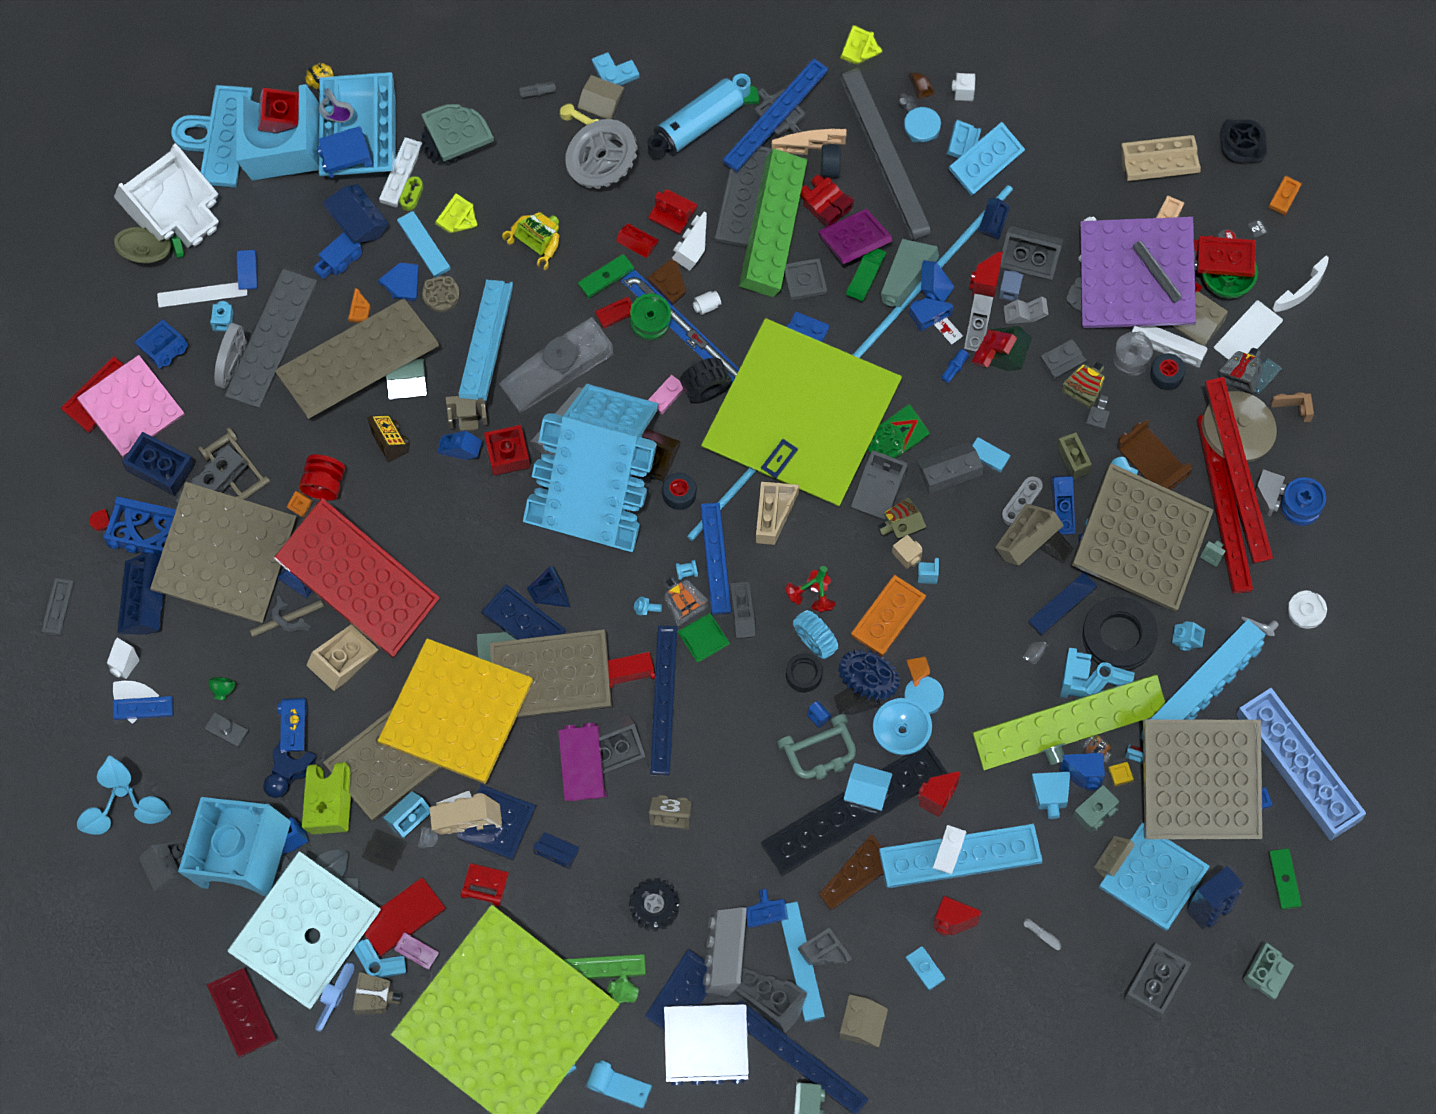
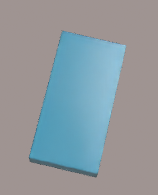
M979 437L972 445L977 451L980 461L1000 473L1011 456Z

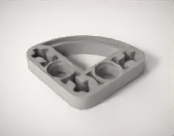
M235 323L229 325L216 360L215 385L222 389H226L229 386L247 348L242 326Z

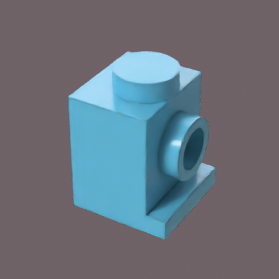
M220 301L218 304H213L210 321L213 331H227L229 325L233 322L234 311L232 305H229L228 302Z

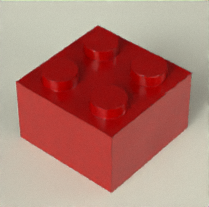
M521 425L484 433L493 476L530 468Z

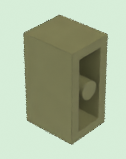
M1077 433L1059 438L1057 449L1069 474L1073 476V480L1090 474L1092 464Z

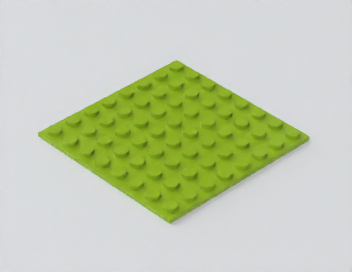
M765 318L701 447L772 477L762 470L761 467L781 440L784 439L798 448V451L777 477V480L786 484L799 485L800 490L840 507L902 376ZM783 445L767 468L776 473L792 450ZM782 455L780 462H777L778 457Z
M491 905L391 1035L490 1113L537 1114L620 1004Z

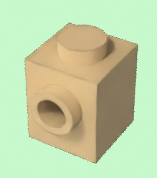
M906 535L893 545L892 553L908 569L910 566H916L921 561L922 547L917 541H913Z

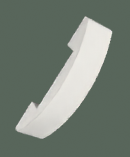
M1325 256L1313 267L1311 272L1313 278L1294 295L1288 290L1275 301L1273 311L1279 312L1292 308L1310 296L1319 285L1329 258Z

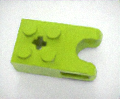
M346 762L336 763L332 774L325 779L323 770L318 765L307 766L302 828L309 833L348 832L351 794L349 793L350 767Z

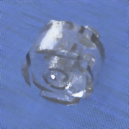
M1141 331L1122 335L1118 339L1114 351L1113 360L1115 366L1121 372L1128 373V375L1143 373L1151 362L1153 355L1152 342Z

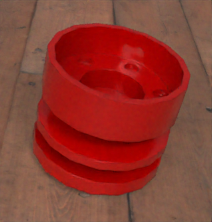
M309 455L306 458L305 473L301 476L299 490L303 494L315 499L335 500L338 497L340 490L339 482L343 479L342 474L345 472V465L329 456Z

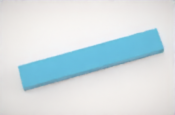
M788 903L786 908L789 920L781 921L796 986L807 993L802 1008L804 1021L809 1022L825 1018L813 965H808L798 951L799 946L807 942L798 903Z

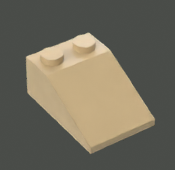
M349 625L314 650L306 666L335 691L363 667L379 649L353 625Z

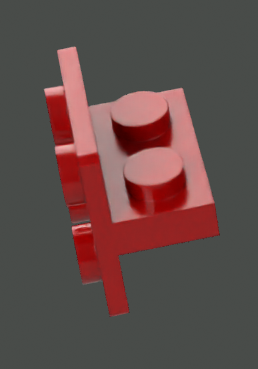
M668 189L663 193L658 191L655 196V207L649 215V220L677 234H681L695 212L697 204Z

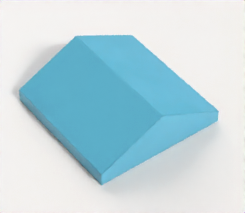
M854 763L844 800L882 811L892 773Z

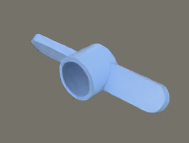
M352 963L345 964L335 985L328 983L324 988L320 1002L327 1005L315 1026L316 1030L321 1031L333 1008L339 1005L344 990L354 972V965Z

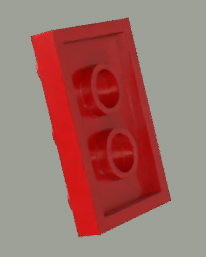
M1199 236L1197 273L1254 277L1256 240Z

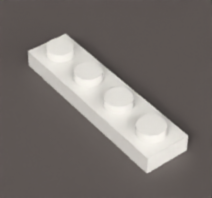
M408 138L404 139L397 155L394 169L390 172L379 198L380 203L398 207L401 193L407 180L410 178L422 149V142Z

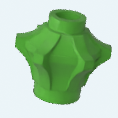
M621 974L618 980L610 981L607 992L619 1004L623 1002L634 1003L638 996L639 988L631 984L627 980L626 975Z

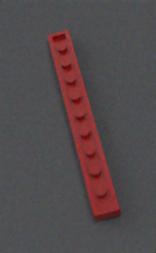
M1225 378L1205 381V386L1253 564L1272 560L1271 548Z
M1203 415L1197 418L1222 544H1224L1223 549L1225 550L1224 554L1232 593L1251 592L1253 586L1225 458L1217 454L1207 443L1202 430Z

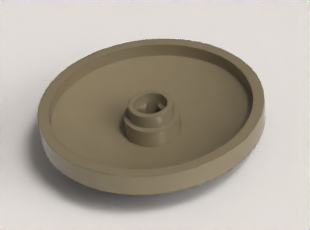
M1230 391L1228 393L1247 463L1256 461L1266 455L1275 442L1277 427L1274 416L1270 409L1257 397L1245 392ZM1209 403L1202 417L1203 434L1210 447L1217 454L1225 458Z

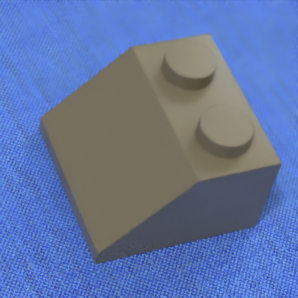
M1197 291L1195 293L1196 324L1174 325L1173 328L1197 344L1206 346L1225 322L1228 311Z
M849 994L839 1039L879 1048L888 1008L870 999Z

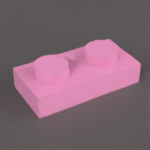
M671 375L648 401L659 403L657 412L662 415L681 395L684 389L680 381Z

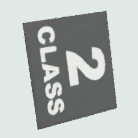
M1261 219L1248 224L1254 237L1268 233Z

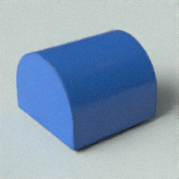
M819 701L810 705L807 716L818 728L826 724L832 716Z

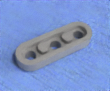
M1028 477L1014 494L1002 512V520L1005 524L1011 526L1025 504L1032 505L1042 491L1043 485L1039 478ZM1034 486L1036 489L1030 490L1029 487ZM1022 500L1025 502V504L1022 505L1019 503V501ZM1013 515L1015 518L1010 519L1008 516Z

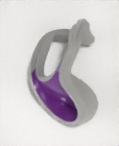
M326 88L325 95L327 98L322 100L319 105L321 116L335 122L342 123L348 121L353 116V107L347 102H338L329 88ZM329 101L333 104L331 114L324 109V106Z

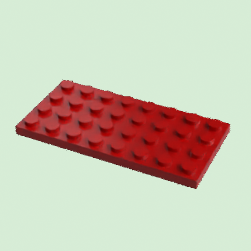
M323 498L319 500L273 557V559L390 657L395 656L440 598Z

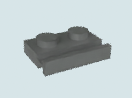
M1073 339L1040 357L1054 380L1087 362V359L1083 357V353Z

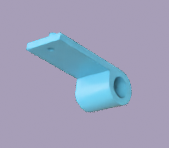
M604 1061L594 1064L586 1083V1087L595 1092L642 1109L652 1089V1085L614 1072L611 1069V1064Z

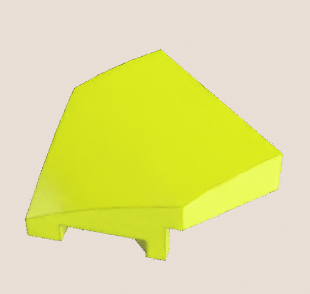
M853 25L840 58L858 64L882 53V50L878 47L873 37V32H867Z
M455 194L435 224L449 233L477 227L473 203L471 204L458 194Z

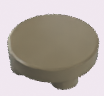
M439 276L425 281L422 296L425 305L435 312H446L457 305L460 292L458 285L452 277Z

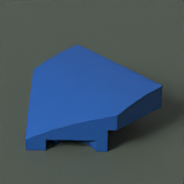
M399 263L382 276L378 283L388 290L392 299L396 297L398 299L404 298L405 300L415 301L417 298L418 265Z

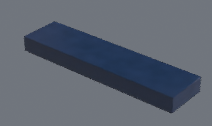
M1083 573L1030 618L1028 623L1042 636L1097 588V585Z

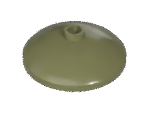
M131 227L120 231L116 235L114 247L122 257L129 261L152 263L168 255L170 241L164 238L159 242L147 228Z

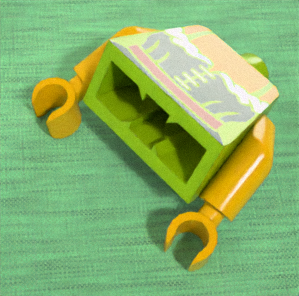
M539 212L534 215L521 216L511 227V231H505L502 234V238L506 240L507 237H510L507 243L511 245L515 241V236L538 254H545L544 257L538 259L537 264L539 267L541 262H546L544 270H547L549 267L548 259L549 257L552 258L558 247L559 220L554 215L547 218Z

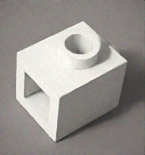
M957 73L956 80L952 82L955 100L973 101L975 74Z

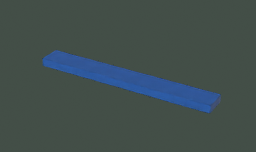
M813 59L725 156L723 163L735 172H738L828 72V68Z

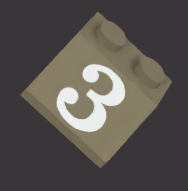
M664 795L652 797L649 811L650 825L689 830L692 801L682 797L677 798V800L669 799V797Z

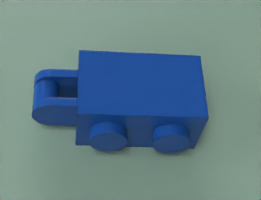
M343 232L318 254L320 261L314 266L313 271L322 279H325L331 273L336 277L339 273H343L349 264L360 258L362 254L361 245L359 243L353 244Z

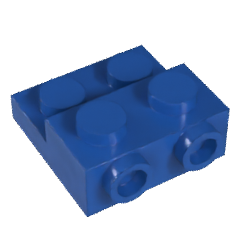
M795 311L787 327L823 342L830 325Z
M163 319L134 342L137 348L146 354L148 359L159 369L162 366H168L171 363V359L177 354H183L188 346L184 337Z

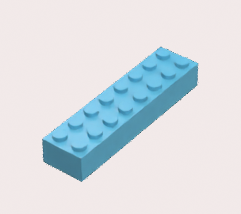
M1248 619L1150 720H1195L1200 709L1205 710L1211 703L1212 697H1217L1223 691V686L1226 682L1230 684L1236 677L1235 674L1238 670L1242 671L1249 664L1250 658H1255L1260 653L1261 647L1265 643L1263 640L1266 634ZM1142 731L1141 736H1140V738H1141L1142 740H1143V731Z

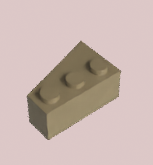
M1025 504L995 548L1005 562L1019 566L1064 525L1054 511Z

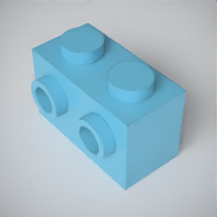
M411 791L383 819L395 833L404 838L430 814V807L422 797Z

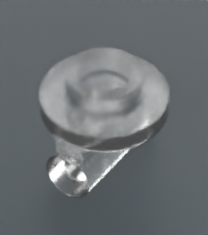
M422 827L417 847H434L438 839L437 833L432 828Z

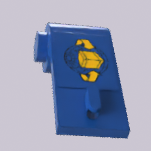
M306 698L282 699L281 703H278V714H281L280 751H304L305 717H307Z

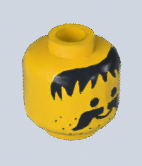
M319 63L307 69L305 80L309 86L318 90L320 89V78L333 77V72L328 65Z

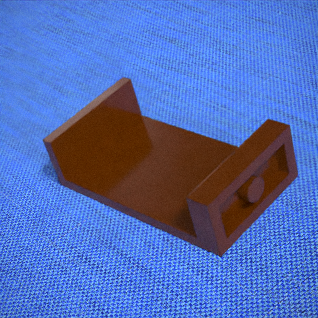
M1148 419L1143 423L1138 422L1130 433L1126 432L1118 439L1117 449L1139 470L1138 472L1145 479L1172 490L1191 475L1193 467L1189 463L1183 465L1148 428L1150 423Z

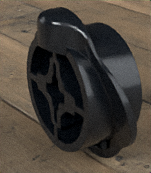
M1227 119L1223 123L1221 129L1222 148L1229 159L1235 162H1262L1267 153L1266 134L1258 122L1250 119Z

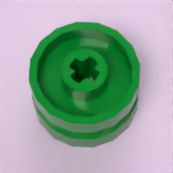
M652 293L643 294L636 298L631 306L629 320L634 334L647 341L658 340L666 334L671 321V309L666 299Z

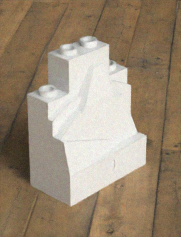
M176 143L168 154L125 185L122 183L118 185L114 198L143 229L147 228L159 242L164 238L166 240L169 239L175 232L187 248L192 245L197 246L203 240L202 237L206 234L210 236L217 230L216 226L219 221L210 212L209 208L217 202L218 193Z

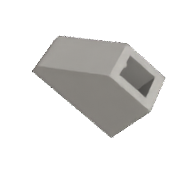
M1263 469L1255 493L1266 515L1271 517L1273 511L1277 512L1280 501L1277 499L1279 494L1283 495L1286 484H1283L1285 477Z

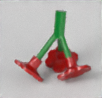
M821 566L819 571H811L807 583L803 586L799 585L797 587L790 582L786 584L785 591L789 599L797 605L801 604L803 599L801 593L804 592V589L811 586L813 592L820 591L819 600L814 601V604L811 605L813 610L823 612L825 610H832L833 606H835V601L826 599L824 594L831 583V578L827 576L826 566Z

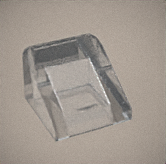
M1032 643L1023 658L1034 665L1037 664L1045 652L1046 643Z

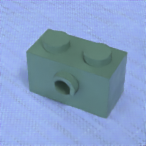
M1102 785L1074 811L1073 817L1089 833L1093 829L1097 831L1105 823L1103 821L1108 816L1111 818L1118 812L1117 808L1120 801Z

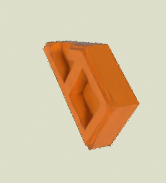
M355 288L348 320L349 322L360 323L369 318L371 306L360 291Z
M926 657L906 660L914 686H918L919 681L930 674Z

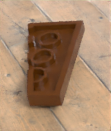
M872 833L819 893L820 898L830 911L884 875L879 855V849L882 846Z

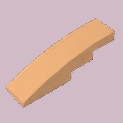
M821 129L790 134L772 140V149L775 148L789 154L808 155L809 148L822 149V145L827 143L845 144L846 129Z

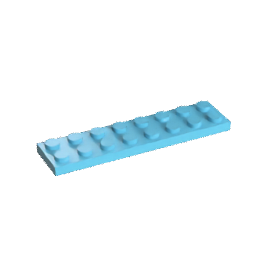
M1034 824L965 835L952 875L933 868L942 839L879 849L887 889L1042 863Z

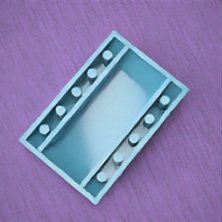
M392 72L320 78V103L327 98L325 89L329 88L338 102L349 103L353 107L354 113L348 121L342 123L327 120L320 114L319 138L361 126L373 166L366 167L364 163L334 171L333 175L393 171L396 164V98ZM329 101L324 106V109L329 114H331L333 110V104L331 101ZM319 155V175L329 176L328 172H324L321 163L324 162V157Z

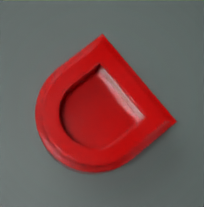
M106 509L94 512L90 516L89 523L95 531L107 529L109 518Z

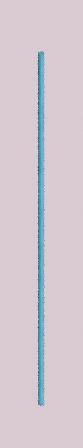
M1007 185L996 198L1003 201L1013 190L1012 187ZM985 210L939 259L937 263L941 268L979 228ZM921 282L901 307L896 306L854 352L853 356L860 358L918 295L921 291ZM749 468L718 501L720 503V511L752 477L756 470ZM702 520L687 535L691 541L703 530Z

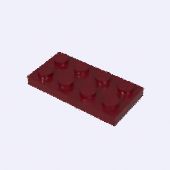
M244 968L207 984L239 1058L276 1041Z

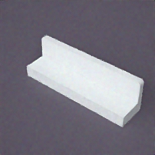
M1134 326L1130 340L1161 353L1175 354L1184 362L1198 368L1207 352V347L1156 326Z

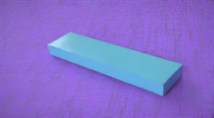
M413 211L397 219L398 224L433 277H438L451 270L449 264Z

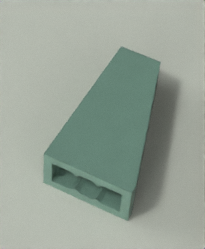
M902 239L881 292L884 304L897 307L903 305L921 282L922 262L924 260L937 262L939 258L937 246Z

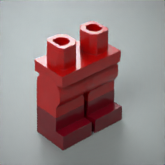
M818 174L811 181V184L815 187L813 190L807 185L801 188L800 196L804 200L803 205L809 209L825 228L838 222L840 218L853 209L854 199L850 196L847 197L829 177L824 179Z

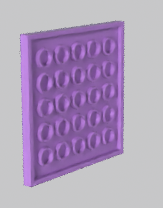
M1193 217L1081 221L1083 328L1196 324ZM1138 241L1143 242L1182 295L1180 301L1174 303L1134 250L1133 245Z

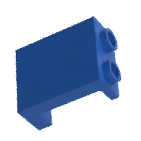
M361 126L318 139L320 146L317 149L320 157H324V162L321 163L324 172H328L330 178L334 177V171L364 163L366 167L373 166Z

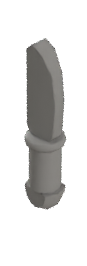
M1027 918L1023 921L1024 926L1037 934L1038 937L1040 936L1042 940L1056 950L1061 949L1059 940L1044 930V928L1039 927L1031 919Z

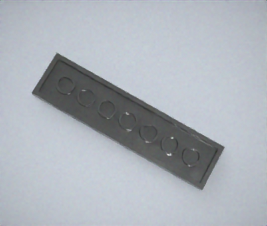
M282 269L227 389L225 399L261 410L276 377L275 371L281 366L316 289L317 280Z

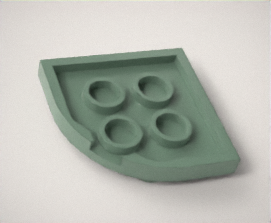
M450 104L421 114L443 162L494 141L487 123L472 108L468 109L458 104Z

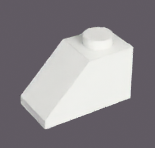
M116 638L107 664L110 668V673L118 678L122 676L126 679L140 660L132 646Z
M947 825L933 865L934 869L952 875L966 831Z

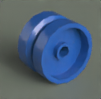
M1302 477L1291 481L1284 491L1280 504L1281 512L1286 520L1299 526L1310 525L1317 521L1326 503L1325 489L1312 478Z

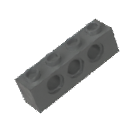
M227 445L218 451L217 457L213 461L208 462L204 467V471L200 475L195 476L191 483L222 493L248 463ZM227 464V468L220 471L221 466ZM210 478H214V482L207 485V481ZM182 491L178 495L177 503H179Z

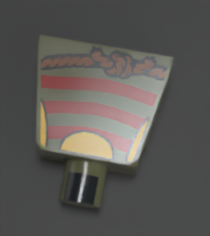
M1094 362L1091 368L1082 364L1063 383L1062 392L1091 409L1092 406L1094 407L1104 385L1105 376L1101 374L1104 366L1099 362Z
M909 497L883 513L886 522L878 525L882 536L892 531L897 538L926 528L920 511Z

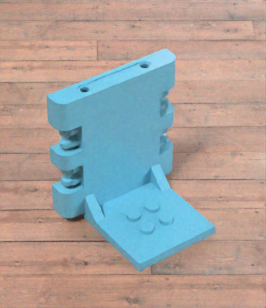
M586 384L563 416L552 413L546 414L542 420L538 442L544 443V450L555 453V455L542 454L541 459L534 463L532 477L537 478V484L549 489L536 488L535 494H531L528 497L523 522L633 552L640 524L637 522V516L626 512L625 509L638 511L639 507L642 508L645 502L647 489L644 487V481L634 478L632 475L644 477L652 469L657 444L652 440L642 438V435L657 412L659 403Z

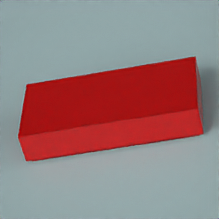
M626 297L595 311V315L602 328L605 329L629 318L632 302L629 297Z

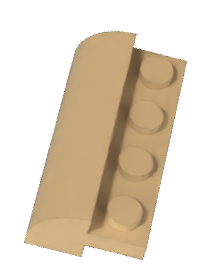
M1194 135L1122 143L1121 145L1122 166L1128 181L1200 173Z

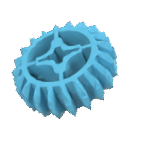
M806 610L793 620V626L801 641L818 657L826 659L838 649L837 639L830 631V628L813 612Z

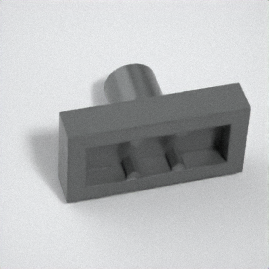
M217 713L213 714L205 727L206 732L238 749L249 733L247 729Z

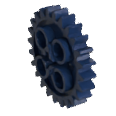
M854 649L853 653L848 651L847 655L844 654L839 663L838 671L840 672L839 677L843 678L842 683H848L847 688H853V693L860 692V697L866 695L869 700L871 696L876 701L879 697L884 700L885 697L890 698L891 695H894L900 685L899 672L895 671L896 667L890 666L891 661L886 662L884 660L885 656L878 657L877 652L873 655L871 650L865 653L861 649L859 653Z

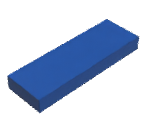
M172 696L113 700L114 720L173 717Z

